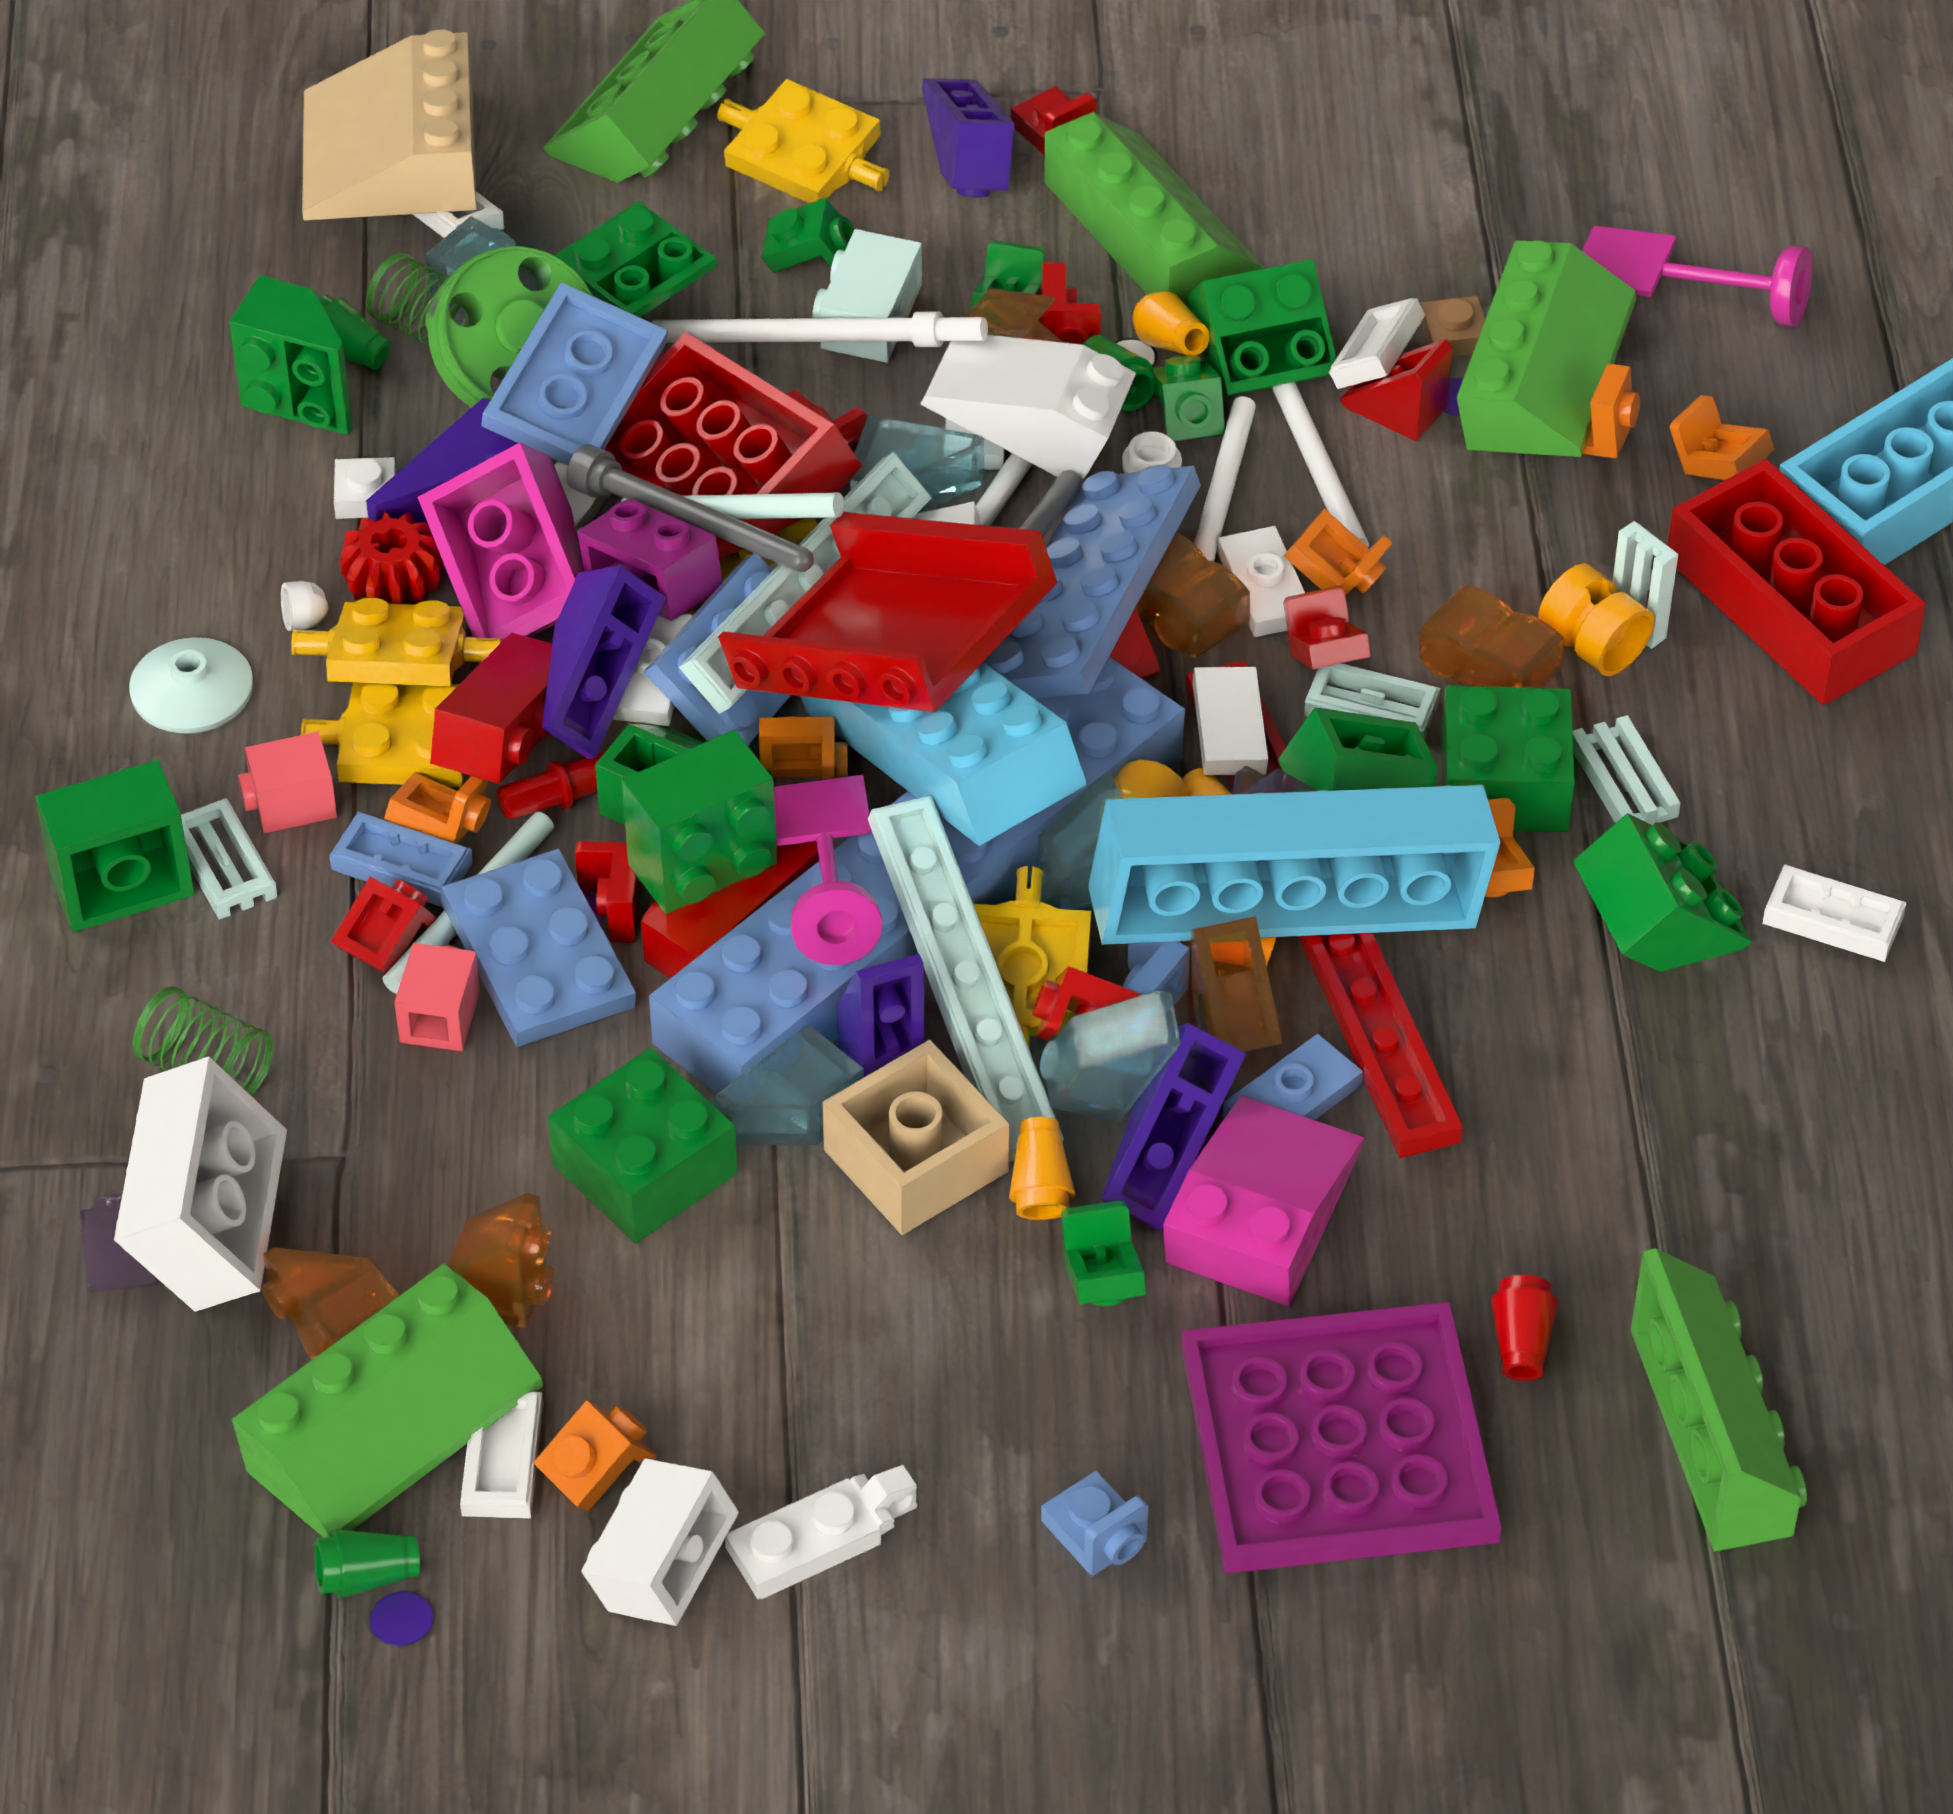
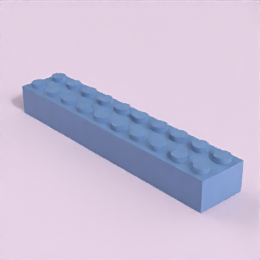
M1108 657L1089 694L1035 698L1036 701L1066 721L1087 785L980 846L939 815L973 904L997 905L1007 902L1016 894L1017 869L1028 866L1029 884L1032 878V866L1045 871L1101 825L1098 809L1110 782L1127 762L1144 759L1157 761L1172 768L1183 759L1185 709L1111 657ZM907 791L891 805L918 798ZM873 833L850 836L834 849L838 881H849L864 887L876 899L882 916L881 937L873 950L861 959L844 965H824L808 959L796 947L790 928L792 909L803 893L811 887L822 883L820 862H817L649 995L652 1044L742 1114H746L838 1039L837 1004L856 971L918 954Z

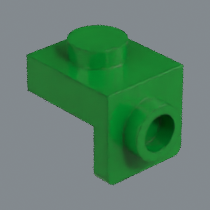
M827 197L796 209H786L776 216L769 218L761 258L773 273L822 256L828 265L832 267L836 252L838 250H846L855 229L851 221L847 217L841 216Z
M997 240L991 241L987 247L984 277L973 291L971 315L984 316L988 323L999 327H1016L1021 323H1028L1041 302L1042 262H1045L1046 258L1045 249Z
M1192 355L1176 356L1165 361L1166 366L1153 368V374L1156 378L1154 395L1163 405L1165 435L1169 436L1173 441L1216 436L1224 433L1225 423L1221 377L1207 361L1201 362L1200 357Z
M1120 1200L1064 1209L1061 1212L1065 1269L1079 1305L1091 1303L1097 1306H1114L1124 1302L1127 1298L1146 1295L1144 1270L1131 1241L1130 1215L1127 1204Z

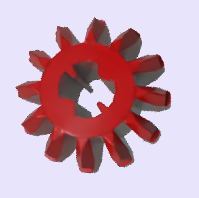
M385 510L381 520L372 521L362 517L358 530L345 533L344 549L341 550L342 557L339 558L341 576L345 577V583L348 584V589L352 593L354 600L378 598L386 601L388 604H402L406 601L418 604L423 602L425 592L438 591V582L442 572L441 566L444 562L428 522L416 523L410 512L404 514L399 519L391 518Z

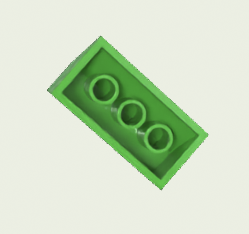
M689 0L659 16L546 143L543 149L552 158L617 183L638 172L643 178L651 175L669 158L665 151L669 144L679 142L697 126L698 121L694 118V115L699 110L707 109L723 96L727 89L722 83L726 78L734 77L753 61L755 56L751 49L764 36L765 32L738 0Z
M1094 112L1045 132L1044 183L1146 295L1162 291L1172 292L1190 308L1188 295L1201 281L1264 269V266L1140 134Z
M1515 240L1457 395L1467 450L1582 457L1592 428L1590 402L1607 363L1614 364L1636 302V293L1632 287L1572 243Z
M1657 1248L1644 1250L1630 1331L1713 1551L1717 1552L1794 1536L1799 1507H1804L1807 1501L1805 1482L1798 1466L1789 1467L1783 1452L1785 1443L1783 1426L1776 1410L1767 1411L1761 1396L1763 1390L1761 1370L1754 1355H1745L1741 1345V1322L1734 1302L1732 1300L1724 1301L1714 1275Z
M444 1263L232 1419L247 1473L322 1537H330L333 1529L347 1531L355 1529L465 1446L468 1440L471 1439L472 1434L482 1427L483 1431L518 1406L517 1400L528 1392H536L543 1387L541 1376L489 1299Z

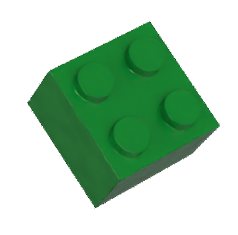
M1446 685L1441 727L1442 786L1483 785L1488 800L1509 798L1516 807L1513 831L1568 832L1574 791L1571 689Z
M735 729L621 780L628 864L665 914L687 904L698 903L711 893L744 878L757 876L766 868L777 864L773 778Z
M159 760L127 767L114 773L77 784L66 785L35 796L51 880L72 933L195 896L181 813Z
M651 1047L548 1115L552 1165L635 1244L738 1174L735 1125Z

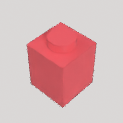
M319 731L245 747L249 773L238 775L240 793L245 811L257 809L263 834L337 818L332 776Z
M412 944L394 1002L400 1043L463 1052L480 995L476 951L458 949L449 945Z

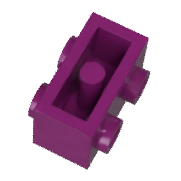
M628 498L623 502L615 504L608 512L577 531L584 572L621 565L666 597L659 616L670 621L687 610L696 607L699 602L713 594L723 582L719 562V548L714 534L634 499Z

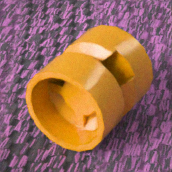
M1587 563L1573 566L1553 583L1544 596L1538 613V622L1545 631L1564 646L1571 648L1575 646L1578 657L1601 675L1608 677L1620 673L1641 654L1649 642L1655 624L1654 615L1649 609L1628 593L1618 592L1614 582Z

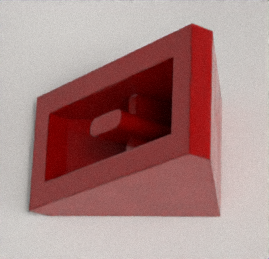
M1443 339L1403 353L1388 376L1351 385L1339 400L1346 409L1417 442L1448 405L1453 347L1447 339Z

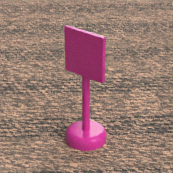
M1594 225L1582 251L1632 287L1637 296L1652 297L1660 277L1663 276L1770 290L1771 315L1781 326L1794 328L1799 326L1807 308L1812 281L1811 251L1806 246L1792 245L1783 249L1777 258L1772 276L1668 263L1677 242L1674 235Z
M863 775L774 787L777 846L817 841L822 883L811 887L803 893L792 909L790 928L796 947L808 959L824 965H844L857 961L873 950L881 937L882 916L876 899L864 887L849 881H838L833 838L872 833L868 822L869 809Z

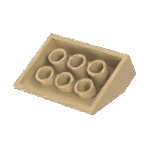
M433 30L425 35H411L304 90L303 220L476 210L473 90L468 32L452 33L448 30Z

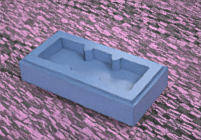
M359 811L329 855L331 870L366 882L371 876L390 888L396 879L402 880L425 894L429 898L428 903L443 907L441 903V886L463 880L473 864L472 850L470 848Z
M1317 1033L1224 1101L1223 1117L1225 1118L1239 1097L1243 1095L1316 1120L1362 1086L1363 1071Z

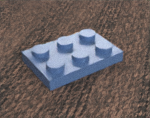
M561 282L484 410L481 426L517 443L525 444L550 455L552 459L569 465L574 453L585 444H592L605 450L666 345L668 330Z
M755 553L750 554L737 565L644 671L645 675L671 700V703L707 741L735 729L748 746L759 733V718H772L791 696L788 694L747 690L731 708L718 714L679 668L773 571L761 556Z
M559 849L441 886V903L465 950L476 951L479 977L516 1048L635 1008L636 991Z

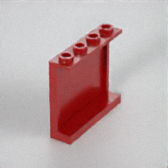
M843 512L841 517H837L830 524L841 558L763 636L723 631L718 638L737 688L936 712L1056 586L1057 580L1041 531Z

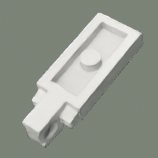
M904 1465L876 1474L869 1481L865 1474L854 1476L850 1480L847 1478L728 1532L725 1537V1548L756 1598L764 1599L881 1545V1535L894 1527V1518L917 1508V1485Z

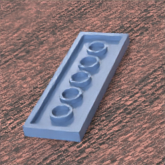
M1157 465L1141 472L1116 474L1112 471H1103L1085 478L1046 546L1057 580L1056 586L983 663L1034 699L1089 694L1201 487L1194 466L1170 468L1166 465Z

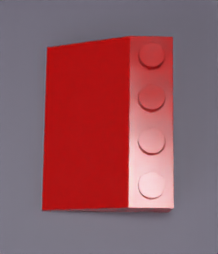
M686 331L653 365L605 448L606 451L614 455L616 462L621 465L622 471L681 496L838 493L863 467L833 423ZM804 518L738 520L774 534ZM716 537V543L719 548V560L743 549Z

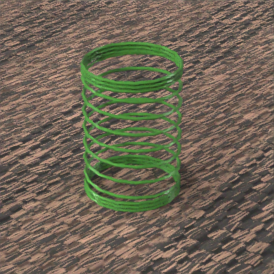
M397 253L392 255L379 266L371 279L366 295L367 312L372 318L382 321L383 324L391 325L393 329L401 330L403 334L410 335L413 340H419L423 345L429 346V342L426 343L422 340L428 337V334L421 337L420 329L425 325V322L422 324L423 317L437 292L427 303L421 315L418 329L411 332V323L422 311L429 295L430 287L438 282L439 290L440 280H446L448 277L444 273L436 272L434 268L427 267L424 263L416 261L407 254ZM407 259L409 263L400 268L387 283L379 304V316H376L373 312L372 303L380 278L395 262ZM410 265V274L397 288L391 300L389 312L381 316L383 298L390 283L400 271ZM425 269L427 274L421 278L420 270ZM435 274L437 279L430 284V275ZM428 276V286L417 298L411 310L408 324L401 327V318L414 303L420 282ZM409 278L403 296L392 309L393 302L400 288ZM416 285H417V288H416V291H415V294H414V296H413V299H412L411 303L409 304V306H408V308L406 309V311L402 314L403 307L405 306V304H406V303L408 302V300L410 299V296H411V294H412V292H413V289H414V288L416 287ZM427 291L421 308L412 319L413 312L420 298ZM454 304L449 310L453 320L461 308L457 304ZM399 313L398 319L391 322V318ZM467 313L465 314V317H464V319H463V322H462V325H461V326H464V324H465V321H466L467 316H468ZM399 321V327H395L393 323ZM409 327V332H404L403 328ZM418 332L419 338L414 337L413 333Z
M176 986L166 987L156 993L146 1005L135 1028L133 1038L135 1055L142 1061L150 1062L154 1067L161 1066L164 1071L171 1070L166 1069L163 1065L172 1058V1069L176 1068L174 1067L176 1052L185 1039L191 1024L201 1015L197 1035L191 1042L186 1056L176 1067L183 1065V1063L184 1065L187 1064L188 1057L192 1053L199 1035L212 1022L209 1039L198 1060L204 1058L212 1039L224 1027L220 1047L212 1060L216 1062L223 1046L235 1033L232 1051L223 1067V1070L230 1076L236 1060L246 1047L241 1064L232 1078L235 1080L245 1062L249 1042L258 1036V1053L254 1066L242 1086L244 1089L256 1069L261 1050L260 1035L263 1034L266 1041L264 1058L255 1078L245 1090L252 1096L263 1082L272 1062L274 1051L272 1036L263 1029H257L253 1024H247L242 1019H236L230 1013H224L219 1007H212L207 1001L201 1002L196 996H189L184 990ZM178 993L180 1000L176 1001L164 1013L156 1025L150 1040L149 1056L144 1057L141 1052V1042L148 1019L165 998ZM190 999H194L197 1002L191 1005ZM180 1002L178 1016L168 1030L163 1044L156 1052L151 1054L153 1040L159 1026L166 1015ZM202 1004H205L208 1007L204 1011L202 1008ZM199 1005L201 1012L191 1020L192 1007ZM189 1010V1017L186 1028L179 1037V1040L172 1054L166 1060L163 1061V1056L173 1046L177 1037L179 1036L186 1019L187 1011ZM211 1010L212 1018L202 1027L204 1013ZM213 1010H217L220 1014L214 1016ZM222 1016L224 1024L214 1032L215 1019ZM225 1016H229L231 1020L226 1022ZM234 1022L236 1029L225 1039L227 1024ZM236 1022H241L243 1025L238 1028ZM246 1027L247 1034L237 1043L238 1031ZM248 1027H252L253 1030L249 1032ZM160 1058V1063L155 1064L154 1061Z

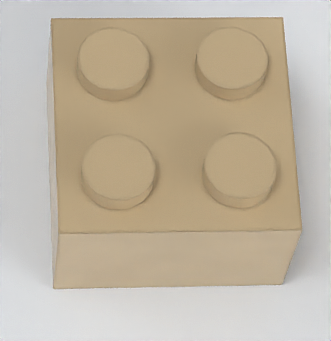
M931 1040L924 1042L822 1102L824 1151L901 1235H904L1009 1172V1123Z

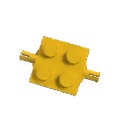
M786 79L767 102L758 109H748L730 99H725L724 104L721 103L718 109L717 119L720 122H725L741 129L740 133L724 150L726 167L802 201L812 203L826 197L829 198L837 188L852 180L867 185L878 192L882 191L883 187L888 183L890 177L888 169L864 160L866 153L881 136L880 120L791 80Z
M364 598L356 602H345L338 624L330 628L329 631L293 629L291 649L292 655L327 656V681L451 686L454 672L459 667L465 664V662H482L503 640L501 637H466V618L462 608L459 606H448L444 602L435 600L410 605L388 604L382 599Z
M353 682L348 708L339 720L307 718L302 720L301 735L319 731L322 744L338 745V782L403 785L415 772L447 787H462L464 783V773L430 764L435 708L459 684L428 686Z
M1028 866L1017 869L1015 901H1008L997 905L973 904L1028 1048L1030 1046V1036L1036 1035L1041 1021L1040 1018L1032 1016V1011L1045 979L1055 982V979L1068 966L1086 973L1088 972L1091 911L1058 909L1041 902L1044 872L1032 866L1030 889L1027 888ZM1066 1010L1060 1029L1055 1035L1083 1036L1084 1026L1073 1020L1074 1012Z

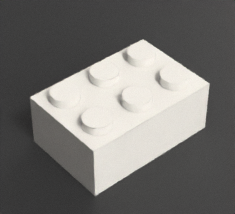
M209 1056L144 1078L114 1240L125 1251L132 1255L195 1312L261 1290L287 1129Z

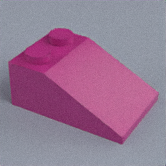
M518 443L418 497L473 637H501L504 640L512 632L531 638L556 624L578 573L583 572L572 509L550 455L525 444Z
M1241 1095L1189 1169L1163 1224L1166 1263L1290 1307L1364 1145V1137Z

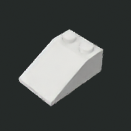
M987 335L985 341H950L921 405L1057 477L1064 471H1074L1080 476L1082 484L1109 438L1136 372L1122 366L1115 358L1100 354L1085 345Z

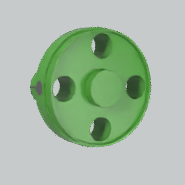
M522 246L502 247L485 251L469 259L456 269L441 285L425 316L430 352L445 384L470 408L482 398L489 401L492 399L494 393L490 386V378L504 379L561 282L592 296L584 281L570 266L555 256L538 249ZM518 268L526 269L533 274L537 282V291L524 287L518 276ZM450 303L457 304L465 310L469 318L468 327L460 326L451 318L449 313Z

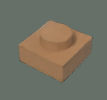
M1478 296L1421 302V307L1425 313L1421 326L1427 345L1447 339L1453 347L1452 357L1472 355L1485 323Z

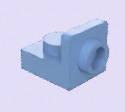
M1179 941L1128 943V968L1131 971L1123 987L1137 992L1141 996L1134 1016L1125 1025V1028L1147 1038L1187 991L1190 961L1189 947Z
M1094 1471L1041 1505V1521L1093 1577L1111 1564L1121 1565L1129 1561L1147 1542L1148 1505L1140 1496H1135L1125 1502L1097 1471Z

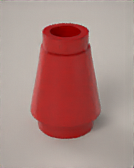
M1533 1275L1509 1276L1499 1282L1498 1292L1491 1298L1502 1362V1373L1505 1377L1512 1380L1532 1381L1543 1375V1364L1546 1360L1559 1301L1552 1294V1285L1546 1279Z

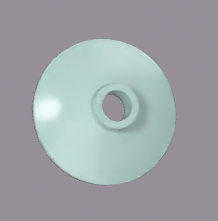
M183 638L165 643L153 649L141 659L131 675L129 685L130 696L137 713L154 727L174 733H200L220 727L241 713L252 695L253 675L246 658L229 644L209 638Z

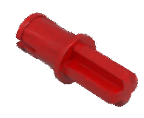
M608 749L598 752L596 758L593 759L585 757L564 764H560L558 761L550 762L547 765V771L499 786L496 790V797L503 816L516 819L556 805L565 810L572 807L573 801L598 793L595 764Z

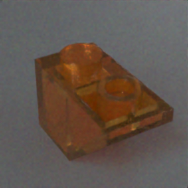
M525 1193L467 1218L447 1264L448 1267L489 1299L505 1324L524 1329L527 1328L536 1304H546L554 1280V1267L546 1265L550 1227L542 1224L540 1196Z
M277 1247L263 1253L268 1281L262 1285L264 1297L279 1319L283 1320L289 1317L298 1327L301 1343L312 1360L399 1297V1294L368 1258Z

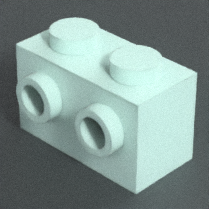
M855 229L846 250H838L834 256L830 285L827 290L821 288L818 291L813 307V318H908L922 286V243ZM897 341L820 343L821 349L888 363Z

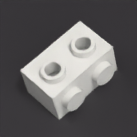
M644 1458L630 1485L623 1491L619 1505L601 1537L592 1546L581 1572L608 1612L677 1626L739 1512L713 1471Z

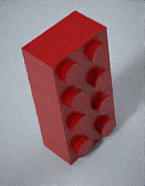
M1766 458L1672 509L1667 546L1678 553L1676 569L1823 706L1917 653L1926 603Z

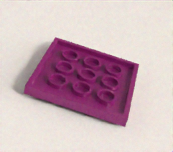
M1450 1302L1182 1331L1181 1350L1224 1574L1500 1542L1501 1523Z

